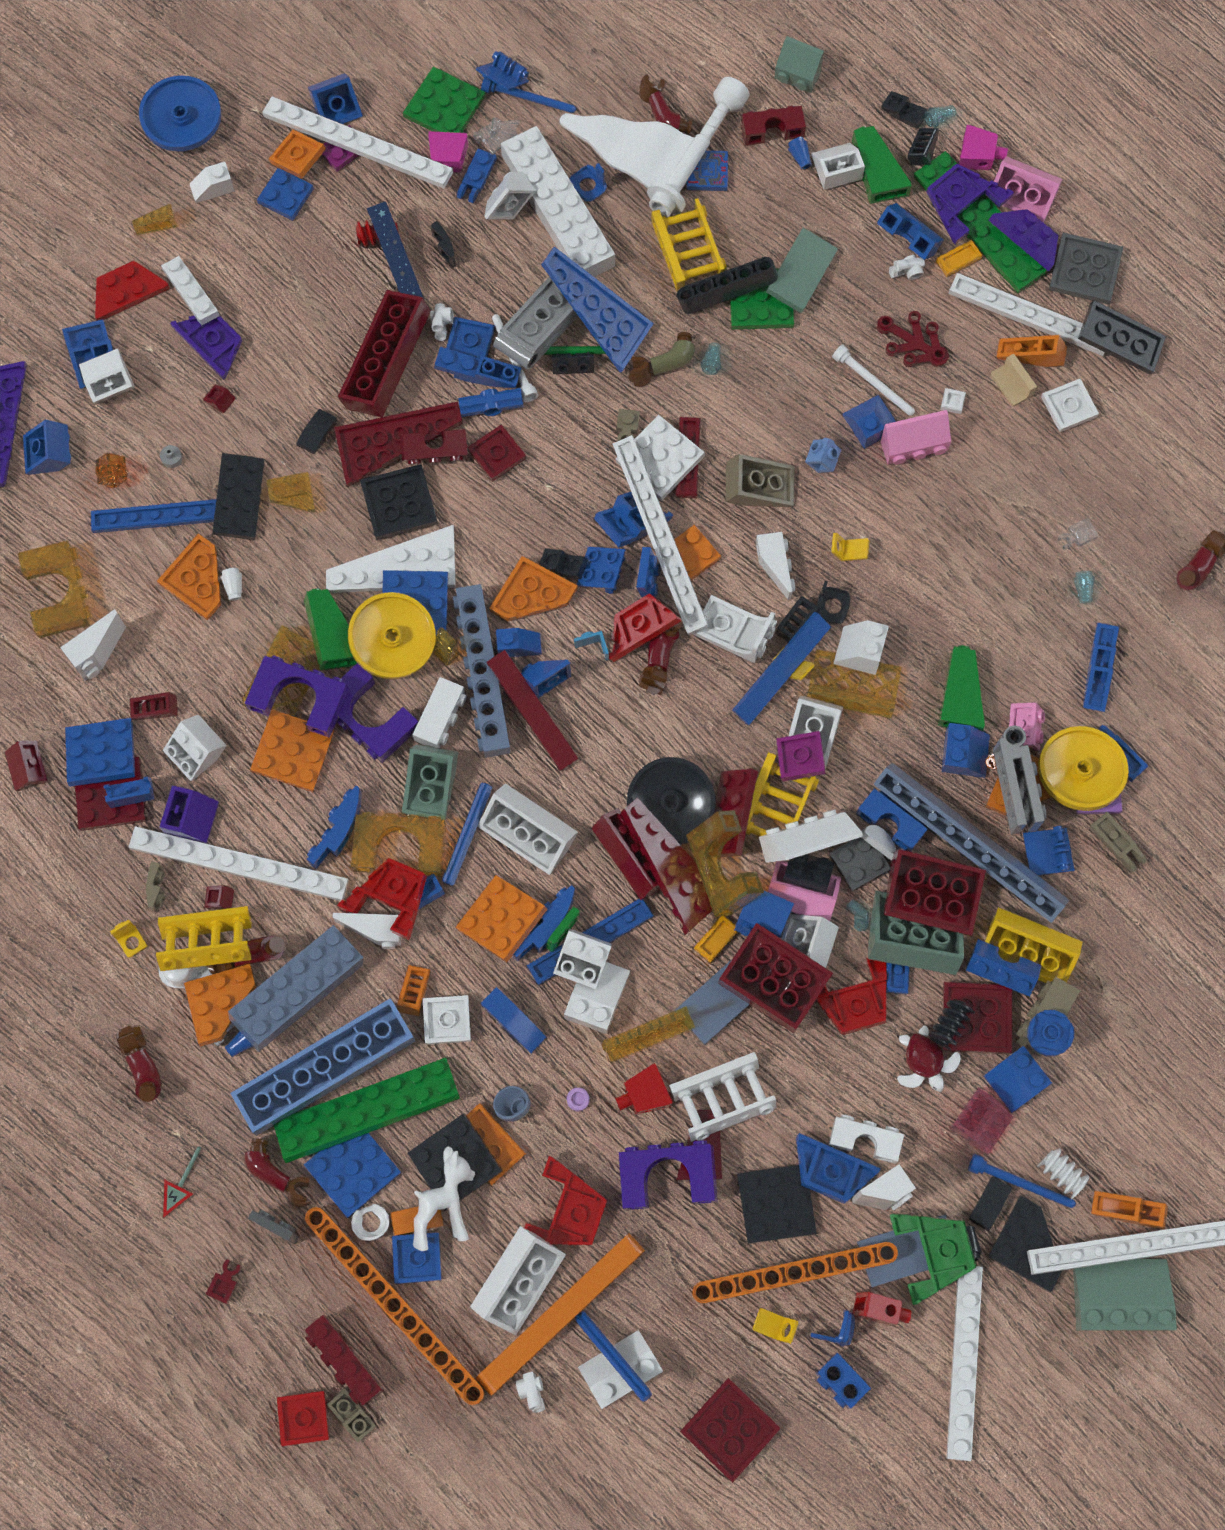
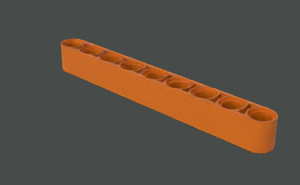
M630 1233L627 1234L475 1379L490 1396L494 1395L638 1259L645 1249Z
M883 1242L706 1280L694 1286L692 1295L698 1303L706 1304L888 1265L896 1260L898 1250L893 1243ZM889 1247L892 1249L893 1256L890 1260H885L881 1257V1248ZM867 1252L870 1256V1262L867 1265L860 1264L857 1260L858 1253ZM844 1257L847 1260V1267L843 1270L837 1269L834 1265L835 1258ZM819 1261L824 1265V1272L822 1274L816 1275L812 1272L811 1265L813 1262ZM793 1266L799 1267L802 1272L801 1277L797 1280L791 1279L788 1275V1270ZM770 1271L776 1272L779 1277L778 1282L774 1285L768 1284L765 1280V1275ZM747 1276L753 1277L756 1281L755 1287L751 1290L745 1289L742 1285L743 1279ZM724 1281L730 1282L733 1286L732 1292L728 1295L722 1294L719 1290L720 1284ZM701 1286H706L710 1290V1295L705 1300L699 1299L696 1295L697 1289Z

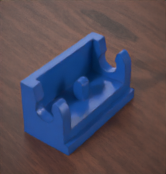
M149 776L140 780L115 785H104L107 793L105 801L110 808L155 799L152 780Z

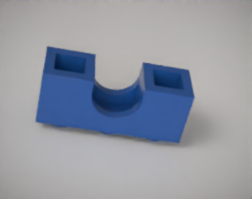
M897 203L887 206L877 222L878 225L891 235L896 234L907 239L911 243L908 248L924 260L933 257L944 241L942 237Z
M874 788L860 805L856 814L870 825H876L881 819L893 820L897 825V832L892 838L893 842L901 849L911 852L927 831L925 824L916 817H911L907 813L908 811L901 805H896L890 801V797L883 791H877Z
M978 939L970 955L966 971L1030 997L1038 981L1042 965L1021 956L1017 963L1007 962L999 956V947Z

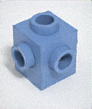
M829 438L813 440L805 463L817 473L833 472L841 449Z

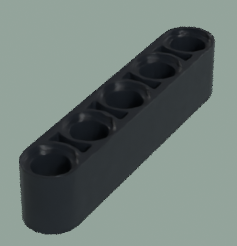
M762 257L686 285L677 291L676 297L683 312L691 314L771 285L778 279V273L772 258Z

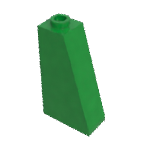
M863 126L854 130L852 143L858 148L865 166L863 182L869 203L873 204L908 197L912 187L911 182L875 127Z
M315 588L306 591L304 604L320 670L355 666L357 662L348 644L349 624L329 590Z
M964 645L954 646L950 655L938 726L947 728L949 723L970 725L983 731L985 721L976 651Z

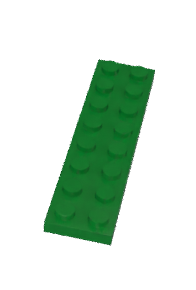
M945 151L933 159L930 165H925L916 171L913 177L927 191L931 184L957 164V162ZM983 194L960 213L957 218L970 229L967 237L974 242L979 251L1014 290L1020 293L1049 271L988 221L992 214L1002 212Z
M445 1057L294 1113L274 1124L283 1160L285 1163H289L458 1100L460 1096Z

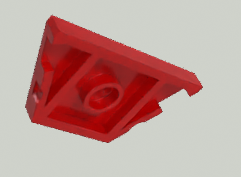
M133 260L96 278L95 318L97 321L105 320L169 290L170 287L166 281Z
M647 594L615 614L614 630L611 636V641L614 642L613 652L609 653V659L613 662L617 661L681 622V619L653 595Z

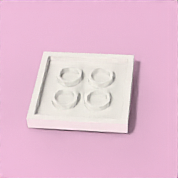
M660 415L634 439L655 493L661 500L705 457L704 451ZM617 457L615 459L616 463H618L621 466L619 459Z

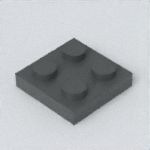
M861 837L853 839L829 853L830 858L835 862V866L851 892L890 871V867L881 852Z
M261 1209L259 1213L252 1210L248 1217L249 1220L293 1244L299 1238L294 1233L296 1228L283 1221H280L279 1224L275 1223L276 1217Z

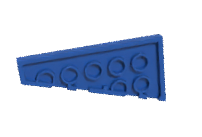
M554 246L542 262V267L621 373L654 323Z

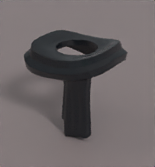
M824 581L816 605L819 607L817 613L828 623L842 624L849 611L850 594L842 589L827 587L828 581ZM832 598L839 600L842 605L841 610L835 614H831L825 609L826 601Z

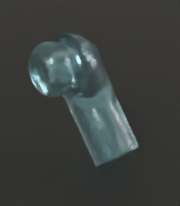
M852 899L846 907L854 914V928L857 931H865L869 925V913L857 901Z

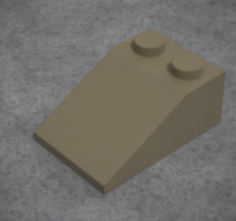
M738 454L726 462L725 502L743 506L793 507L794 466Z

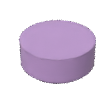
M574 1088L569 1091L567 1104L570 1109L579 1112L588 1107L590 1098L586 1090Z

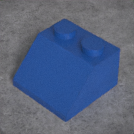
M345 73L307 87L318 115L340 124L363 116L350 78Z
M45 419L23 435L25 474L56 472L70 464V435L67 424Z
M949 723L945 732L941 772L985 778L987 769L985 760L988 757L990 735L970 725Z
M752 885L734 930L744 936H748L755 924L758 923L780 938L794 903Z
M1024 1046L983 1076L1011 1113L1052 1084Z

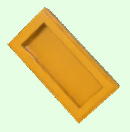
M970 240L939 256L936 262L945 276L949 277L981 260L983 255L974 242Z
M722 914L695 945L694 950L711 964L737 934V931L734 930L736 925Z

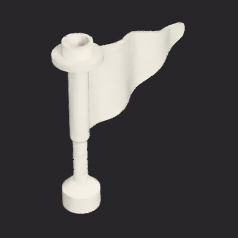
M722 78L713 93L717 107L700 134H697L695 138L683 134L666 123L651 121L633 122L608 115L579 116L565 113L560 118V125L587 142L609 166L628 174L648 188L647 194L650 198V208L653 211L660 209L662 217H669L671 214H680L684 210L686 203L680 191L710 145V139L725 115L741 111L749 98V91L742 82L735 78Z

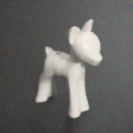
M449 1146L443 1152L445 1185L423 1192H414L418 1197L419 1208L414 1218L413 1246L420 1251L428 1250L427 1224L436 1214L437 1210L447 1208L453 1238H457L458 1241L470 1239L461 1216L458 1184L462 1181H472L475 1172L470 1169L468 1162L463 1157L458 1156V1151L453 1152Z

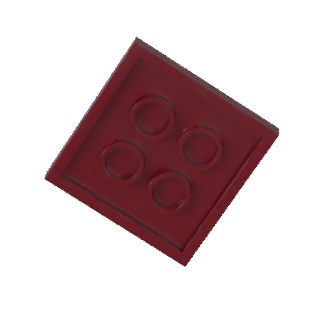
M134 757L135 777L75 786L78 829L80 831L146 822L145 802L110 808L105 801L107 793L104 785H115L142 779L140 757Z
M944 982L943 1009L948 1008L947 1002L949 1000L957 999L970 1006L975 1011V1014H966L971 1020L970 1022L962 1021L966 1029L958 1028L962 1036L953 1037L957 1044H949L948 1046L951 1050L942 1047V1051L1011 1054L1012 989L995 984Z
M727 1378L680 1432L733 1483L781 1428L738 1386Z

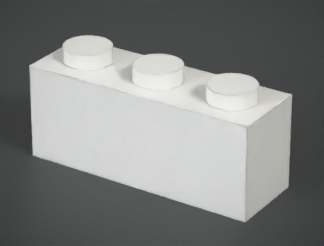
M439 678L413 733L414 741L434 748H440L441 745L444 746L449 736L447 731L450 726H454L458 717L456 712L459 706L463 707L467 695H465L463 686L444 678Z

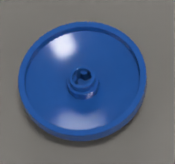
M172 76L157 82L145 93L139 107V120L145 135L155 145L170 151H188L205 144L216 133L221 121V106L214 90L204 81L191 76Z

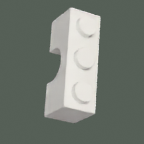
M841 1115V1117L834 1119L828 1146L851 1152L857 1138L867 1137L873 1142L875 1147L873 1158L896 1164L899 1159L904 1134L899 1133V1129L886 1126L885 1129L876 1127L877 1124L864 1120L863 1123L854 1121V1117Z

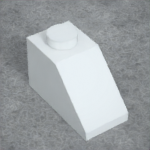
M225 162L205 167L190 183L195 203L235 192Z

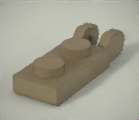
M1108 812L1090 825L1089 828L1114 856L1121 860L1122 864L1130 872H1134L1137 869L1135 864L1126 855L1130 851L1138 862L1144 864L1147 861L1144 854L1137 847V844Z

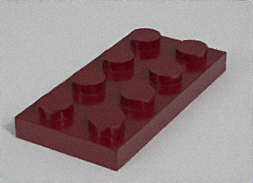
M749 768L721 771L716 796V807L711 820L705 856L710 858L742 856L758 775L757 770Z

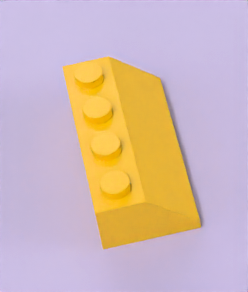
M999 907L984 939V942L999 947V956L1007 962L1017 963L1021 956L1042 965L1038 980L1044 983L1048 980L1051 982L1055 977L1067 983L1080 956L1083 941Z

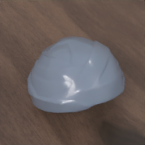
M508 1086L497 1093L493 1101V1108L500 1119L514 1122L527 1115L531 1101L524 1089Z

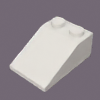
M114 609L60 648L86 681L96 677L100 670L103 669L126 626Z
M801 695L798 699L789 736L820 731L826 769L843 707Z
M606 962L596 989L577 982L565 1010L564 1018L607 1034L630 970Z

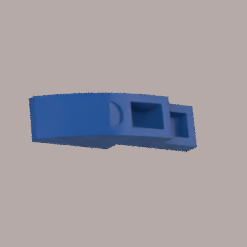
M440 347L434 369L454 374L455 379L502 388H516L521 367L485 356H481L479 359Z
M358 786L349 789L344 794L342 803L330 811L328 821L333 827L331 829L328 828L321 837L322 841L309 850L307 861L315 869L319 867L329 853L338 857L349 841L356 826L361 807L362 793Z
M572 885L568 889L566 887L562 888L556 894L557 898L552 903L547 902L544 904L548 910L540 919L542 923L535 925L512 955L517 962L534 947L539 953L546 948L548 938L571 910L575 896V888Z

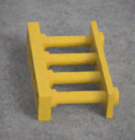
M699 198L695 199L694 210L671 217H662L660 209L652 211L651 222L676 292L685 286V282L689 278L717 271L719 274L727 270L725 259L720 258L706 220L707 211L705 205H701ZM694 218L698 219L700 228L676 235L668 234V226ZM704 235L707 245L681 253L674 251L673 246H675V243ZM708 253L711 254L713 263L686 271L685 269L681 270L679 265L681 261Z
M768 752L756 781L746 834L750 835L751 833L756 836L767 834L765 829L755 826L754 822H751L754 814H762L785 824L799 821L810 791L815 792L820 779L812 776L811 778L806 777L792 780L807 786L803 798L770 786V783L767 782L769 775L774 776L776 774L781 776L780 766L775 762L776 755ZM766 794L799 806L795 818L763 806L759 802L761 795L766 796Z
M248 906L158 918L162 940L166 939V950L156 952L160 972L251 960L248 942L243 941V929L252 928ZM234 931L232 943L220 944V932ZM211 934V945L197 947L198 935ZM189 936L188 948L175 950V938Z

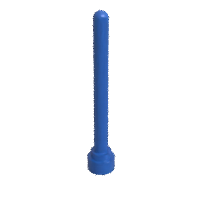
M485 78L482 82L481 90L486 93L497 91L569 113L576 111V107L572 104L517 88L508 91L498 87L497 83Z
M974 1154L970 1161L968 1171L972 1173H987L1069 1208H1074L1076 1205L1074 1199L987 1164V1161L983 1160L984 1157Z

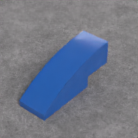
M497 987L481 1002V1006L530 1054L547 1038Z

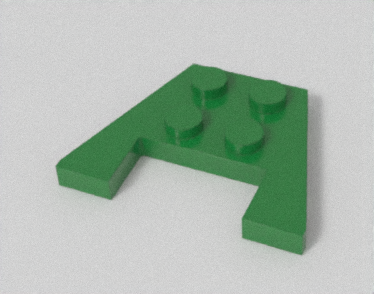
M898 1213L890 1214L895 1236L919 1231L931 1278L907 1284L913 1305H917L976 1268L964 1220Z

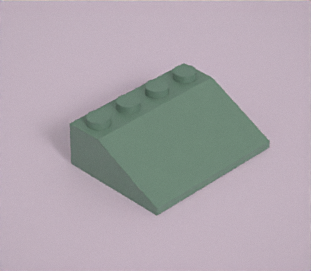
M875 891L868 941V959L956 975L964 959L963 934L885 916L884 909L887 892Z
M1135 1259L1073 1269L1076 1331L1177 1330L1175 1302L1167 1259Z

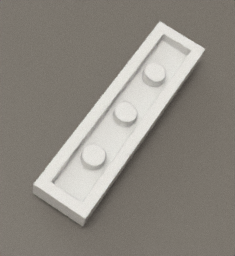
M179 256L161 265L163 272L201 326L219 317L218 310Z

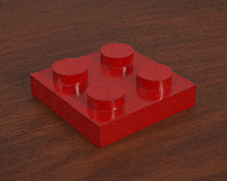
M325 1391L277 1397L281 1446L330 1440Z

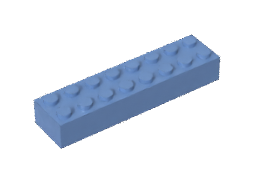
M390 998L230 1094L252 1133L258 1136L282 1119L300 1111L414 1043L415 1039Z

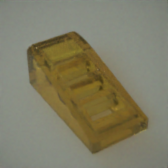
M171 204L160 207L132 221L137 235L177 227Z
M440 627L437 631L433 653L441 662L449 666L459 656L457 642L447 631Z

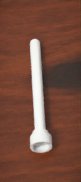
M495 314L492 316V320L499 334L500 329L504 325L500 316ZM509 358L512 365L521 367L518 380L521 385L523 402L535 400L538 397L535 386L529 384L522 366Z
M842 344L832 355L834 360L838 363H846L909 416L915 413L913 407L854 360L847 347Z

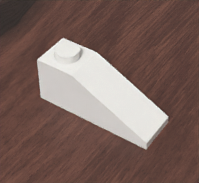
M333 913V919L336 923L377 945H382L383 949H395V946H401V937L390 930L398 915Z

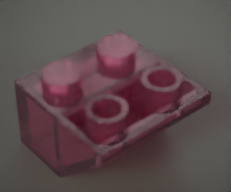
M978 1087L949 1129L986 1155H989L1013 1119V1116L998 1100Z

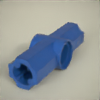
M520 388L499 392L496 389H487L482 391L480 395L458 398L461 417L478 414L495 416L503 410L523 407Z

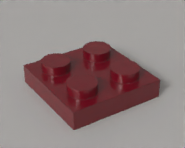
M502 424L467 447L468 452L492 482L527 459L526 454Z

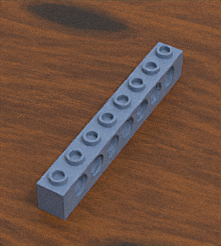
M478 584L456 588L457 596H453L455 609L460 611V616H456L458 629H463L464 636H460L461 648L466 649L467 656L463 657L465 670L470 669L471 676L467 677L469 690L473 689L474 697L470 698L472 710H477L478 715L477 718H474L476 731L480 730L481 738L477 739L479 752L484 751L485 758L510 754L499 682L486 663L494 657L482 586ZM469 607L476 609L473 613H466L465 610ZM472 627L480 629L475 634L468 632ZM476 647H480L483 649V651L479 654H475L472 652V650ZM480 667L486 669L484 674H477L475 671ZM482 688L490 689V692L486 695L479 693ZM486 708L494 710L491 715H484L482 713ZM489 729L497 730V733L494 736H488L486 734L487 730Z

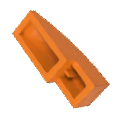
M1094 1191L1091 1214L1165 1230L1168 1206L1165 1203L1142 1200V1198Z

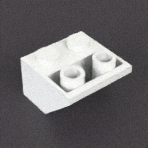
M851 143L811 153L824 190L863 179L865 166L858 148Z
M119 349L79 364L85 386L95 404L135 388Z
M196 715L179 723L163 751L186 777L193 781L218 760L227 745L199 715Z
M569 928L553 974L596 989L612 944Z

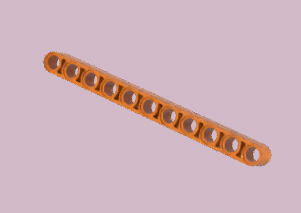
M314 1207L309 1209L306 1213L305 1221L312 1231L460 1397L470 1405L480 1404L485 1397V1391L478 1381L333 1219L321 1208ZM315 1213H321L323 1216L322 1222L318 1225H313L311 1222V1218ZM331 1230H337L338 1238L334 1242H328L327 1233ZM346 1247H352L354 1251L352 1258L348 1260L343 1259L342 1251ZM362 1264H367L369 1267V1273L365 1277H360L357 1272ZM381 1281L385 1285V1290L377 1295L373 1292V1286L376 1282ZM393 1299H398L401 1304L400 1309L396 1312H391L388 1307L389 1302ZM412 1316L416 1319V1326L412 1330H407L404 1326V1321L407 1317ZM424 1334H429L432 1337V1344L424 1348L420 1344V1338ZM442 1351L446 1352L448 1355L447 1363L438 1365L435 1359L436 1355ZM456 1369H460L464 1373V1379L460 1383L453 1382L451 1378L453 1371ZM472 1387H477L480 1391V1397L476 1401L469 1400L467 1396L468 1390Z

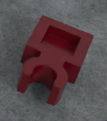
M228 1259L223 1263V1274L215 1273L206 1292V1295L227 1305L238 1282L232 1279L242 1269V1266L238 1264L234 1271H230L228 1266L231 1260Z

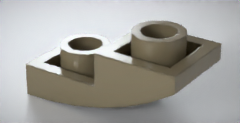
M151 861L147 876L146 896L148 907L157 913L158 908H161L165 902V892L158 886V884L163 882L165 872L160 863Z
M345 1387L327 1402V1406L357 1442L376 1427L359 1404L356 1405L351 1399L349 1391Z

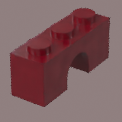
M792 105L786 108H770L765 111H749L742 114L741 129L745 146L765 143L766 130L769 128L780 129L783 132L784 140H792L798 137L805 138L806 124L802 106Z
M466 429L443 431L442 444L438 449H432L425 444L423 433L400 435L402 461H408V465L421 464V460L429 459V463L442 462V458H450V461L463 460L462 456L468 455Z

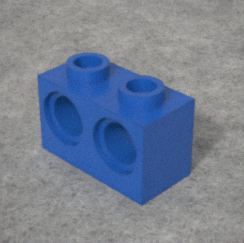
M835 1353L816 1372V1375L819 1377L816 1381L826 1391L830 1388L835 1394L833 1399L841 1408L846 1406L848 1409H851L871 1389L838 1353ZM830 1367H836L839 1371V1377L835 1381L830 1380L827 1376V1370ZM848 1384L853 1385L856 1389V1395L852 1399L844 1395V1388Z

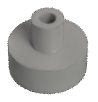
M168 445L161 450L160 459L164 466L175 468L181 464L182 454L178 447Z

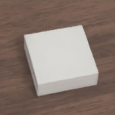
M945 388L940 410L961 414L966 392Z

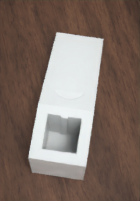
M782 532L757 535L756 549L759 564L788 600L791 599L792 592L795 591L794 579H790L789 572L792 571L791 559L786 557V552L789 550L787 539H783Z

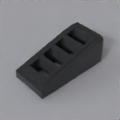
M919 128L907 156L911 165L931 164L940 131L939 128Z
M801 595L776 628V634L789 642L809 617L818 611L819 607ZM802 605L804 608H806L807 610H809L810 613L807 614L806 612H804L803 610H801L799 607ZM797 613L803 618H805L804 621L795 616L794 614ZM790 620L798 624L799 627L797 628L791 623H789Z

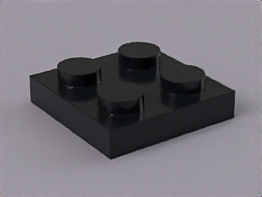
M809 854L789 859L783 881L826 893L835 862Z

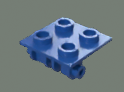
M501 51L494 52L492 56L493 62L476 68V71L481 73L485 79L497 83L498 87L508 91L529 82L526 79L529 75L527 68L513 61L512 58H508Z
M588 547L585 555L588 562L581 580L578 579L577 585L581 587L605 588L606 593L613 594L617 589V579L620 578L619 573L622 572L621 566L625 561L624 555L626 550Z
M1055 826L1052 830L1023 833L1028 867L1035 874L1046 875L1075 871L1067 828Z

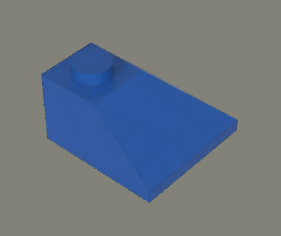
M879 395L843 413V417L864 449L881 440L885 424L896 422Z
M568 659L538 661L535 664L526 665L522 669L521 674L539 699L571 677V666Z

